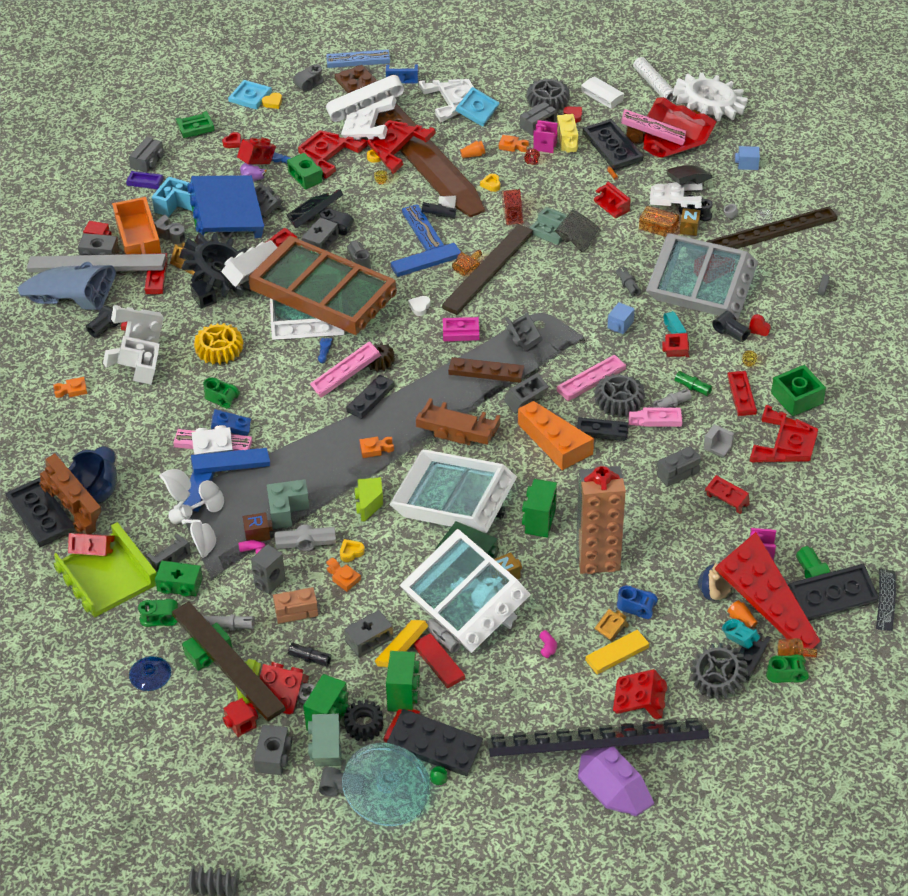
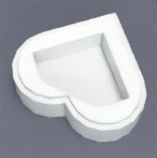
M427 296L408 300V305L416 316H423L430 307V298Z

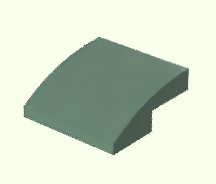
M545 207L538 214L537 221L529 228L533 230L534 236L559 245L573 227L576 218Z

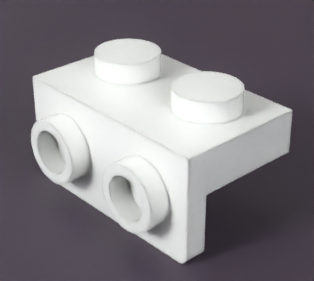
M221 425L216 426L212 430L198 428L196 432H192L194 455L233 451L230 427L226 428V426Z

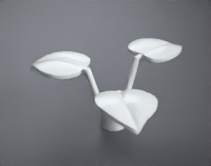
M178 469L167 470L159 476L164 481L171 496L175 500L180 501L174 506V509L169 511V519L173 524L181 522L183 525L192 523L190 527L192 538L201 557L204 558L215 547L216 535L209 524H202L201 520L188 519L192 515V510L203 504L206 505L210 512L221 510L224 505V496L214 482L206 480L199 485V494L203 500L191 507L184 505L183 503L190 496L188 490L191 488V482L183 471Z

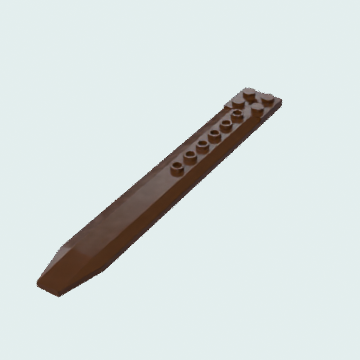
M363 65L334 74L335 80L347 93L377 82ZM397 103L394 109L378 113L375 123L377 126H381L388 120L407 123L408 126H416L415 122ZM413 136L400 149V152L440 196H456L455 208L470 218L485 212L475 187L431 140L426 143Z

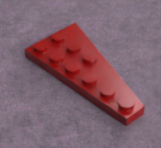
M757 532L751 535L715 567V570L804 656L819 644V637Z

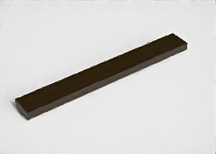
M828 206L706 242L739 249L837 221L838 216Z
M518 224L442 304V309L458 315L533 235V230Z
M190 601L172 611L173 617L267 722L286 711L282 702Z

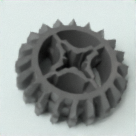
M539 79L530 84L527 90V102L530 107L546 102L558 112V109L563 110V107H567L570 100V91L567 88V84H564L563 81L559 82L558 79Z
M612 373L610 377L605 376L604 379H600L599 384L595 387L594 398L596 405L599 406L600 410H604L605 414L611 413L612 417L614 415L619 417L625 415L628 417L629 412L640 411L641 406L644 404L645 392L640 380H635L634 376L628 377V374L621 375L619 373L614 375Z
M711 643V649L709 650L703 647L704 653L697 652L696 656L698 659H692L694 666L690 667V671L693 673L691 679L694 681L695 688H700V693L702 695L706 693L708 698L715 695L717 700H719L720 695L727 699L730 692L735 696L736 692L734 689L742 690L740 683H746L747 681L744 676L748 675V670L745 669L748 665L746 661H743V654H738V649L736 647L732 649L729 644L724 648L723 644L719 643L718 647L715 648L714 644ZM710 663L709 669L705 671L706 674L703 675V671L706 665ZM715 666L718 668V670L721 669L723 676L720 673H717ZM735 667L734 675L729 680L728 675L730 672L733 671L732 669Z

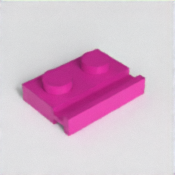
M479 317L443 318V341L480 340Z

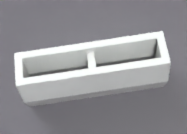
M596 77L588 79L581 85L583 93L611 109L623 102V92Z

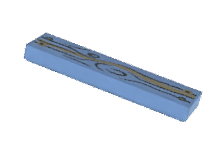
M389 49L326 54L327 68L390 63Z

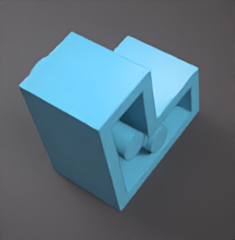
M168 176L152 196L154 213L166 214L169 217L177 207L192 211L190 204L191 194L187 191V184L189 182Z

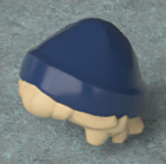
M717 563L707 566L701 572L697 581L698 588L704 597L711 601L726 598L731 592L730 588H732L715 570V567L718 565Z

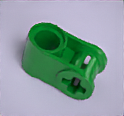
M209 377L203 382L204 398L226 409L230 408L231 402L240 395V391L236 386L217 378Z
M164 599L140 602L138 605V611L141 614L139 618L140 624L144 627L175 625L178 621L173 617L172 611L178 608L177 601Z
M798 654L771 657L766 671L767 679L773 683H798L806 681L809 678V673L805 670V657Z

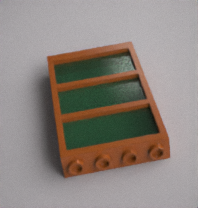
M289 236L248 276L250 290L353 335H357L361 330H364L370 320L374 319L376 314L397 293L395 279L292 236Z

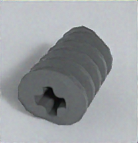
M193 865L189 875L190 892L196 895L199 891L201 896H205L207 892L209 896H215L216 893L218 896H225V894L226 896H234L239 885L240 871L237 870L235 875L231 876V870L228 869L226 874L223 875L222 869L218 868L217 873L214 874L213 867H209L208 872L205 873L204 866H200L199 871L196 872L195 865Z

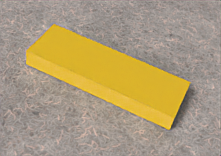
M411 620L376 658L375 663L377 666L388 667L390 651H407L428 628L426 621Z
M637 629L587 655L585 661L598 675L648 649L649 642Z

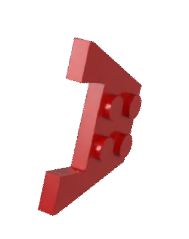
M388 120L384 124L388 129L385 139H379L377 136L374 139H368L367 143L394 174L404 165L403 161L394 155L413 136L427 143L436 134V131L432 127L425 129L420 125L413 127L408 126L407 123Z
M319 130L298 147V152L300 154L305 153L309 158L311 157L314 163L321 167L323 171L322 176L327 179L336 172V167L327 162L344 147L359 153L367 147V140L361 139V141L354 140V137L350 136L342 138L339 137V134Z
M765 405L762 422L780 425L774 448L759 445L753 446L750 462L811 461L818 429L799 419L795 421L786 417V413L782 411L778 413L772 410L771 406Z

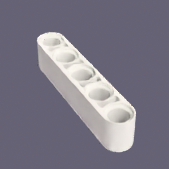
M391 75L328 102L326 109L332 121H341L346 119L347 115L390 96H400L404 92V87L398 76Z

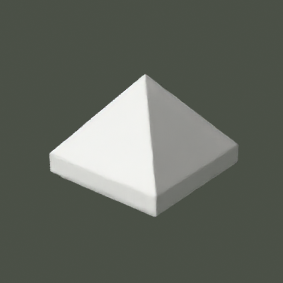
M439 196V203L442 206L455 208L456 196Z

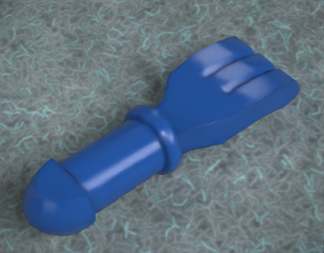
M274 152L272 161L287 163V160L291 157Z
M321 338L320 355L318 356L320 363H325L327 360L332 338Z

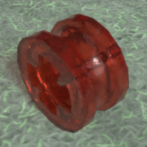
M534 148L528 149L525 153L524 161L527 164L536 165L540 158L539 151Z

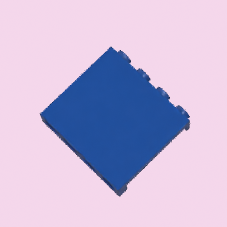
M252 175L191 176V181L187 184V191L191 194L190 204L194 207L193 218L197 221V232L204 236L205 232L253 231L254 238H262L264 223Z

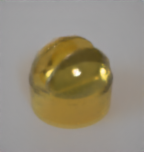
M379 170L374 172V179L378 184H384L387 181V171Z
M747 350L743 353L742 362L745 366H753L757 361V354L754 351Z

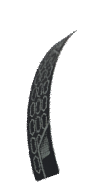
M878 568L879 601L876 629L893 631L896 597L895 571Z

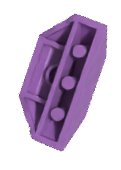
M615 747L591 748L581 754L578 778L605 808L638 816L654 805V801L642 776Z

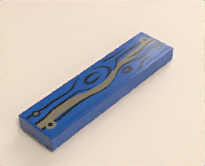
M418 204L402 208V214L426 251L444 246L424 213H421V208Z

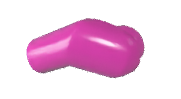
M255 540L238 543L240 552L255 550L256 554L266 546L265 543Z
M544 630L539 635V638L544 642V648L541 649L540 653L545 658H549L555 654L557 642L547 630Z

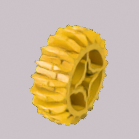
M218 322L216 325L210 324L209 327H203V330H199L198 335H195L194 340L197 356H199L200 360H204L205 363L211 361L212 365L216 362L221 365V362L228 364V360L234 361V358L239 357V354L242 352L244 344L242 334L238 331L237 327L233 328L232 324L227 326L225 323L219 325Z

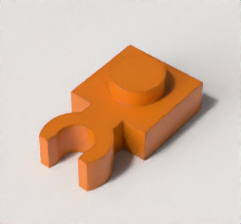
M502 135L498 146L500 150L515 152V149H518L521 152H527L529 141H519V137Z
M84 377L66 380V384L56 383L53 385L56 398L63 397L65 394H68L69 397L87 394Z
M378 437L359 439L362 458L381 456V451H394L392 437H385L383 440H379Z

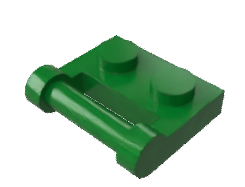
M207 111L182 119L181 117L175 118L176 125L183 138L215 131Z

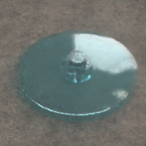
M375 743L362 747L351 756L342 777L343 792L350 806L361 817L378 825L397 826L412 821L422 812L430 795V779L422 762L410 751L394 744Z

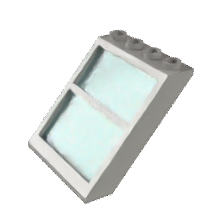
M669 233L662 246L646 292L657 301L718 316L725 311H730L738 320L758 261L747 251Z

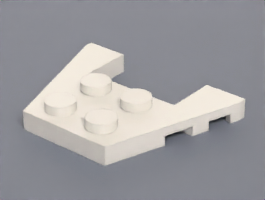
M469 79L449 80V82L440 83L439 80H433V83L419 81V87L423 94L440 91L448 106L435 109V114L440 122L459 114L455 111L456 107L469 90L474 87Z
M390 96L347 115L341 133L342 137L347 138L350 136L354 137V139L367 137L368 139H374V137L378 136L379 139H385L388 131L386 125L374 126L378 113L394 109L397 101L395 96Z
M691 180L681 185L674 182L651 186L650 205L671 206L672 203H679L681 207H688V204H693L695 208H702V196L684 197V191L702 190L703 183L696 184Z
M114 305L111 320L114 323L127 322L125 333L127 337L158 343L164 317L160 312L137 311L130 307L125 309ZM120 348L105 350L103 364L106 368L118 362Z

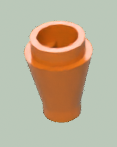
M475 141L460 149V153L463 159L480 157L482 154H485V149L482 141Z
M737 600L727 610L730 618L743 622L750 629H753L758 624V621L753 617L744 602L741 603Z

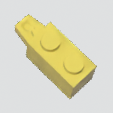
M557 115L558 138L561 151H566L567 153L577 152L578 131L574 115Z

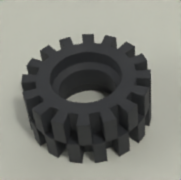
M361 700L357 701L358 705L352 703L351 708L348 707L344 714L347 734L349 733L351 738L355 736L357 741L360 738H363V741H367V737L373 740L374 735L378 737L380 735L379 731L382 732L384 726L383 712L380 710V706H376L373 701L369 704V700H365L364 704L361 703ZM366 716L372 719V722L366 725L356 723V720L360 717Z

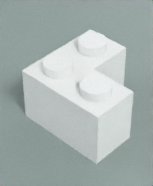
M123 336L117 364L135 367L133 381L151 385L160 344Z

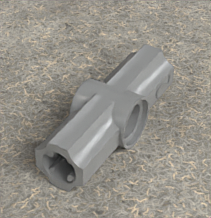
M301 525L297 530L275 532L276 549L298 547L301 551H310L318 545L336 544L335 527L313 528L311 525Z

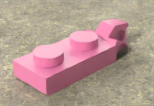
M643 408V410L638 412H629V425L682 427L681 408Z

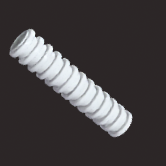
M644 57L635 60L633 64L634 69L639 72L661 97L673 101L676 96L672 95L674 89L668 82L663 79Z

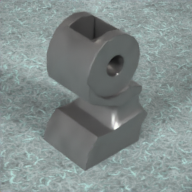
M166 214L154 223L159 239L163 238L166 241L170 239L173 244H181L185 241L184 227L180 223L169 225Z

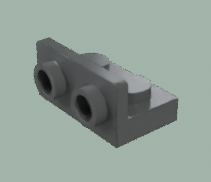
M260 183L255 188L260 211L265 218L277 207L282 211L284 210V207L281 205L283 201L277 195L273 196L275 192L269 186L265 188Z

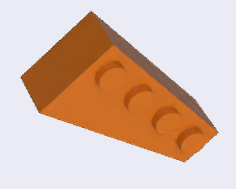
M535 401L518 408V425L561 470L593 455L594 438Z

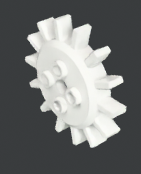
M700 73L699 79H695L690 74H686L685 81L678 78L672 93L673 96H677L676 104H688L687 108L690 110H697L706 115H714L717 121L721 120L723 114L731 120H734L736 113L743 115L748 98L742 97L743 89L732 90L734 82L730 81L724 84L719 81L718 75L713 79L705 78L704 73Z

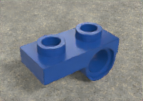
M214 409L211 430L215 429L216 426L224 425L226 428L230 427V431L233 434L248 436L251 418Z

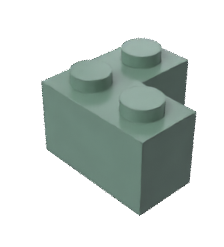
M306 479L267 484L273 529L292 527L291 512L309 509Z
M313 714L312 721H308V734H312V743H308L310 761H314L315 767L342 766L339 714Z

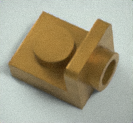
M608 609L594 629L613 642L623 627L628 628L629 624L625 620L627 617L618 610L613 612Z

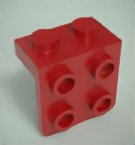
M272 662L271 665L263 664L260 679L285 706L286 711L283 713L293 714L301 684L308 683L309 675L303 674L304 670L296 667H291V670L283 669V664Z
M655 669L619 677L616 683L613 711L619 714L645 708L654 719H661L663 709L665 708L666 681L662 679Z

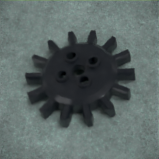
M201 233L197 234L195 242L189 238L186 240L179 258L185 259L181 267L182 270H194L195 273L191 278L192 283L202 279L207 283L205 292L209 293L213 287L221 289V294L224 298H226L229 289H233L238 297H242L245 291L244 288L250 292L252 291L250 290L249 280L235 287L221 272L226 266L224 263L231 257L235 258L241 252L245 253L248 250L246 247L237 251L232 247L234 239L230 238L226 244L219 242L217 233H213L210 241H207Z

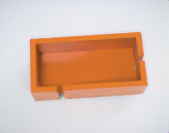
M146 197L112 203L125 255L161 253L158 234Z

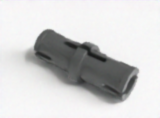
M622 266V269L619 267L616 274L621 279L623 287L627 288L632 297L639 296L641 289L636 284L634 276L629 274L626 267Z

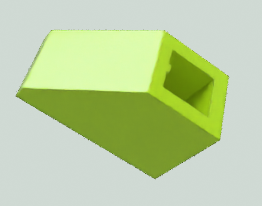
M381 477L358 479V487L354 489L355 499L360 501L356 502L357 514H361V522L366 521L383 506Z

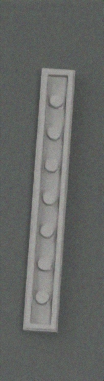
M166 254L30 256L27 271L28 273H38L61 266H79L84 262H90L92 265H112L115 271L164 270L167 258Z

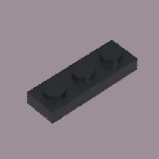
M378 375L346 406L347 413L362 419L395 387V382L382 375Z

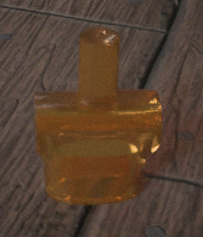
M477 250L471 256L461 252L452 263V268L462 276L473 272L480 265L477 259L482 256V252Z
M779 639L778 656L798 654L804 657L817 658V649L803 648L801 639Z

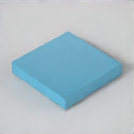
M243 80L228 99L229 102L257 110L262 104V98L269 96L272 88Z
M472 87L455 111L480 126H484L500 103Z

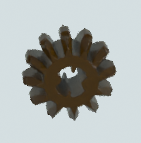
M382 342L380 344L374 343V347L381 356L367 365V367H369L370 371L375 369L376 372L379 370L385 372L386 368L391 369L395 362L393 348H390L389 344L383 345Z

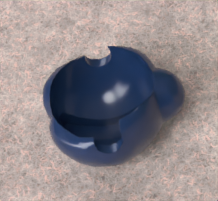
M101 446L96 450H82L72 457L73 463L68 469L98 504L105 502L114 493L117 485V470L114 465L116 454L114 450L107 446Z

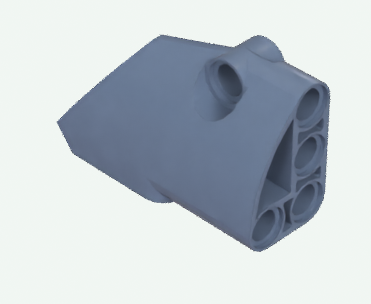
M84 262L79 266H61L46 270L31 277L17 288L20 296H28L35 303L56 304L60 298H71L81 309L100 310L115 279L116 271L112 265H92L90 262Z

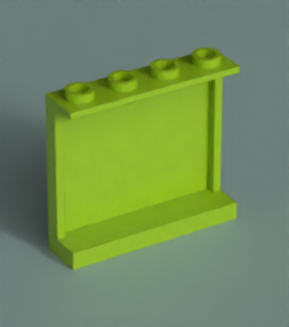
M118 522L111 525L112 534L110 535H115V541L110 542V549H113L111 554H107V556L71 554L63 559L57 553L54 554L56 562L53 565L58 574H63L65 584L68 587L72 586V592L76 599L82 600L81 603L87 613L90 612L94 618L156 586L155 577L157 572Z

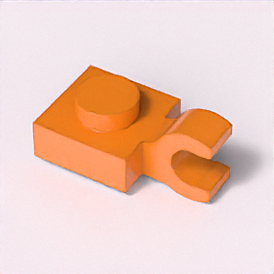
M330 558L326 562L329 565L326 570L333 574L332 581L346 592L361 580V575L347 564L341 567L334 558Z

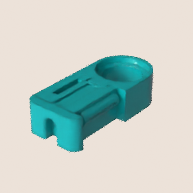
M674 311L664 313V324L668 325L667 329L671 334L686 333V329Z
M730 619L722 626L727 639L745 648H750L753 645L752 642H757L760 639L756 629L752 630L746 627L743 622L737 619Z

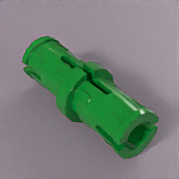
M678 371L674 379L675 382L688 387L689 390H695L707 397L713 388L712 385L700 381L698 377L689 376L682 371Z

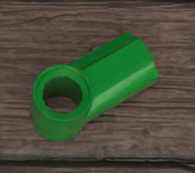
M805 546L796 552V558L804 569L806 579L830 572L828 565L825 562L821 563L813 548Z

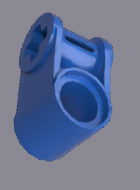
M626 585L619 589L617 608L623 612L649 619L653 615L652 609L657 604L658 598L651 592Z

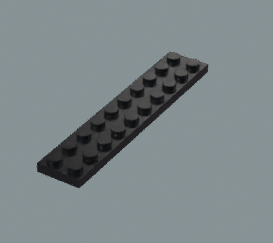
M687 718L685 722H677V720L670 719L665 720L661 724L647 721L637 726H634L633 723L621 724V727L613 728L612 725H601L599 729L579 727L578 731H569V729L563 728L557 729L554 733L539 730L530 735H526L525 732L513 733V736L504 737V734L491 735V738H486L489 756L496 757L709 739V730L698 718Z

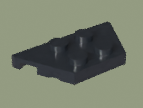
M338 189L331 195L325 193L311 197L289 212L287 217L294 228H298L306 221L313 220L317 213H320L343 196L341 189Z

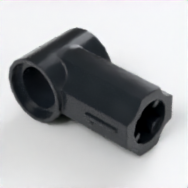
M107 305L103 306L98 316L86 325V331L94 338L98 337L110 326L116 327L120 324L114 323L111 320L113 308Z
M725 311L712 322L715 331L720 334L725 332L739 342H744L750 335V329L736 321V317L730 311Z

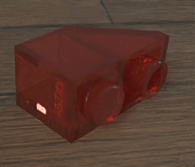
M520 189L502 191V206L506 225L523 224Z

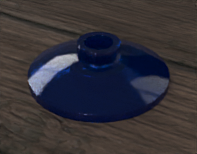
M156 656L144 657L133 664L129 672L131 684L142 691L157 690L163 687L171 677L169 663L163 658Z

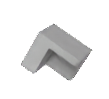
M714 424L705 435L703 449L724 458L733 446L734 433Z

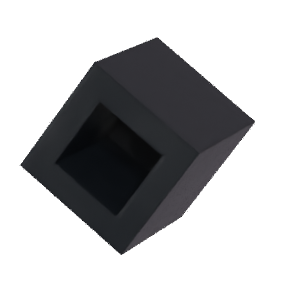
M203 280L190 284L192 297L201 309L217 303L215 289L213 288L209 293L205 292L207 283Z

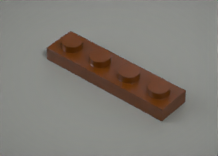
M455 357L451 358L448 369L449 375L518 383L522 382L524 365Z

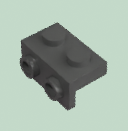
M528 312L513 322L509 317L505 318L508 323L506 328L511 335L514 334L512 339L517 347L521 346L524 351H527L543 340Z

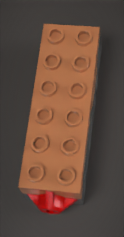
M599 466L591 469H579L576 553L580 574L620 570L626 493L621 466Z

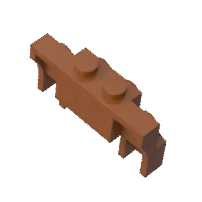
M431 398L428 399L424 409L416 417V427L434 431V437L470 445L472 441L488 445L491 437L495 436L500 426V415H496L495 420L486 418V412H482L477 422L476 416L448 410L446 402H443L441 407L433 405V399Z
M54 453L45 459L46 468L45 471L40 473L41 482L39 484L44 492L48 491L52 497L57 495L63 506L73 514V525L78 533L92 534L96 532V521L101 513V507Z

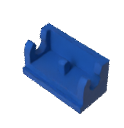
M415 64V68L389 69L390 65H386V77L396 75L401 83H418V64Z

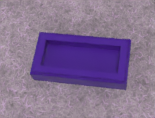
M131 171L126 184L127 186L158 189L164 177L161 174Z

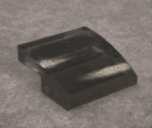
M572 209L556 228L555 232L566 243L571 241L583 253L601 232V229L586 216Z

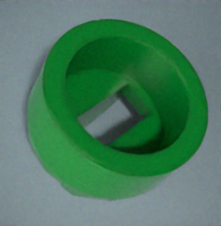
M436 766L431 770L430 780L433 784L443 785L447 782L448 774L444 767Z

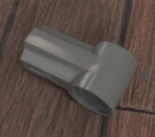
M357 240L351 241L347 246V251L353 262L371 269L369 252L364 249L361 242Z
M326 767L322 771L318 790L324 796H336L338 793L362 795L364 775L341 773L337 768Z

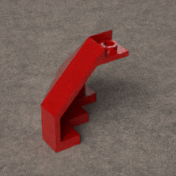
M664 97L656 98L647 117L685 130V142L683 145L644 132L643 149L655 157H666L705 144L717 122L704 113L696 114L684 105L676 106Z

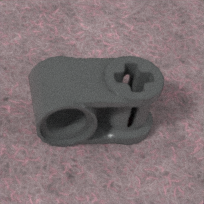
M314 64L296 73L293 77V83L304 92L324 82V78L321 75L322 67Z

